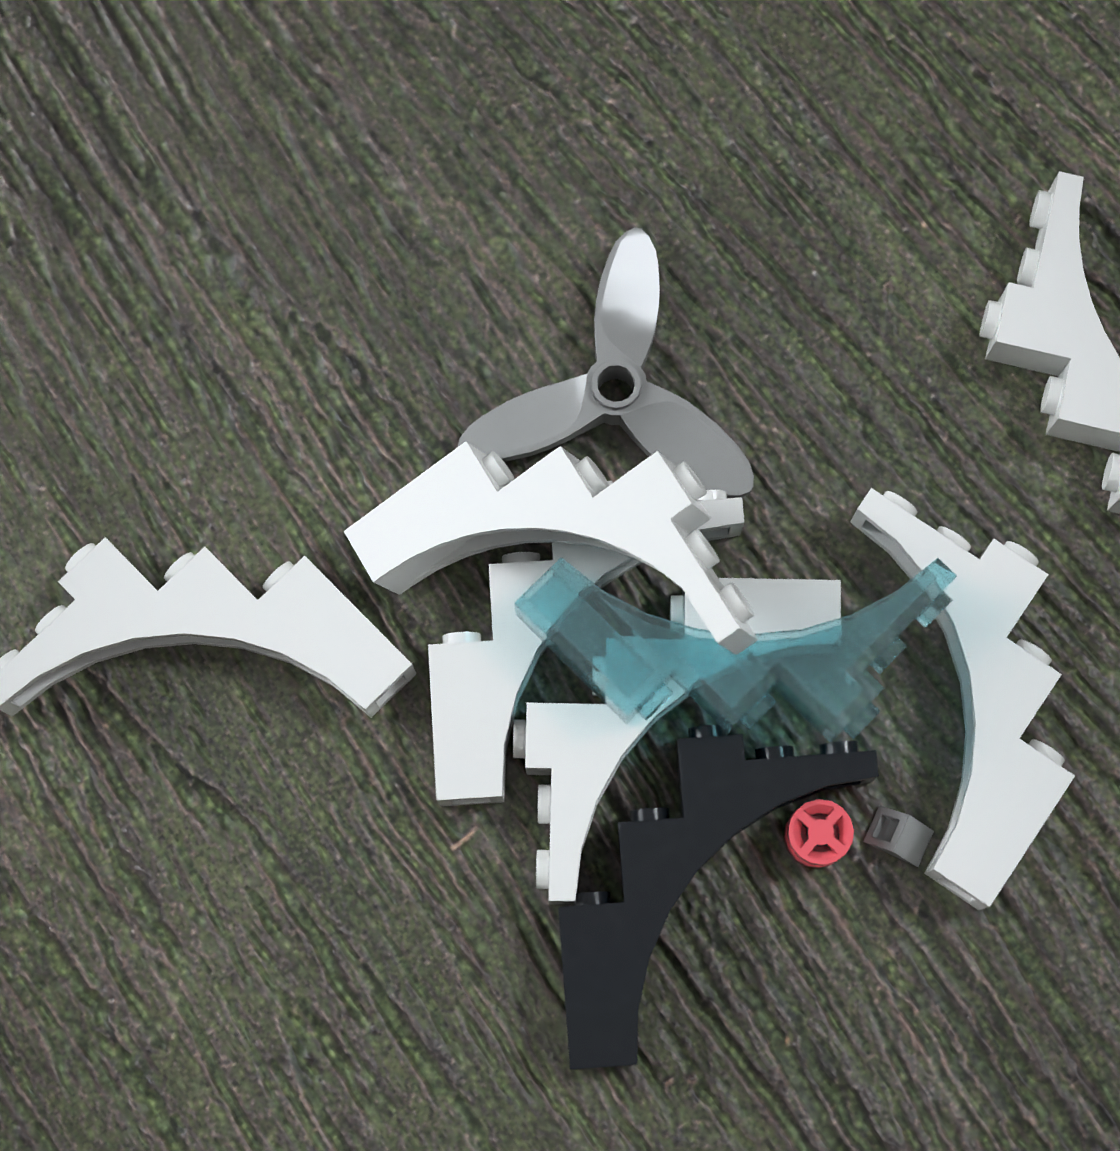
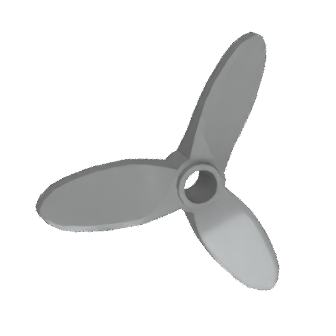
M636 227L626 231L615 242L599 283L594 317L596 363L591 366L588 373L538 388L508 400L468 426L460 437L457 446L459 447L464 442H468L486 455L494 451L504 462L549 450L602 423L620 425L648 457L658 451L675 466L685 461L700 479L706 490H723L727 492V498H743L751 493L754 483V475L749 460L739 446L717 423L687 400L647 382L643 369L654 340L660 298L659 265L656 249L650 237L641 228ZM619 379L630 385L633 393L625 400L613 402L604 398L600 394L599 388L604 382Z

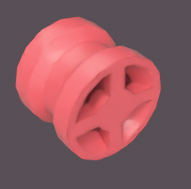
M817 799L806 802L790 816L785 825L784 841L787 851L795 861L806 867L822 868L832 865L847 854L853 843L854 828L850 816L843 807L829 800Z

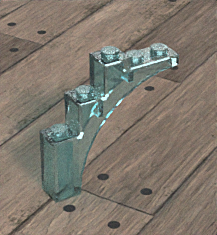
M562 557L514 603L516 615L625 724L637 713L645 720H648L674 693L667 686L673 679L728 734L740 722L750 730L777 703L769 694L775 688L813 727L832 743L843 731L854 739L881 712L872 701L881 693L884 687L866 670L871 666L881 674L907 647L899 636L915 620L926 628L953 601L944 591L955 580L957 575L937 558L899 590L852 615L805 629L757 633L755 635L758 641L738 655L719 645L709 630L696 629L647 614L601 590Z

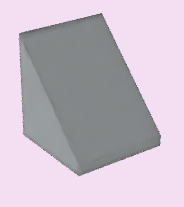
M879 805L863 842L913 866L919 867L934 831L909 814Z

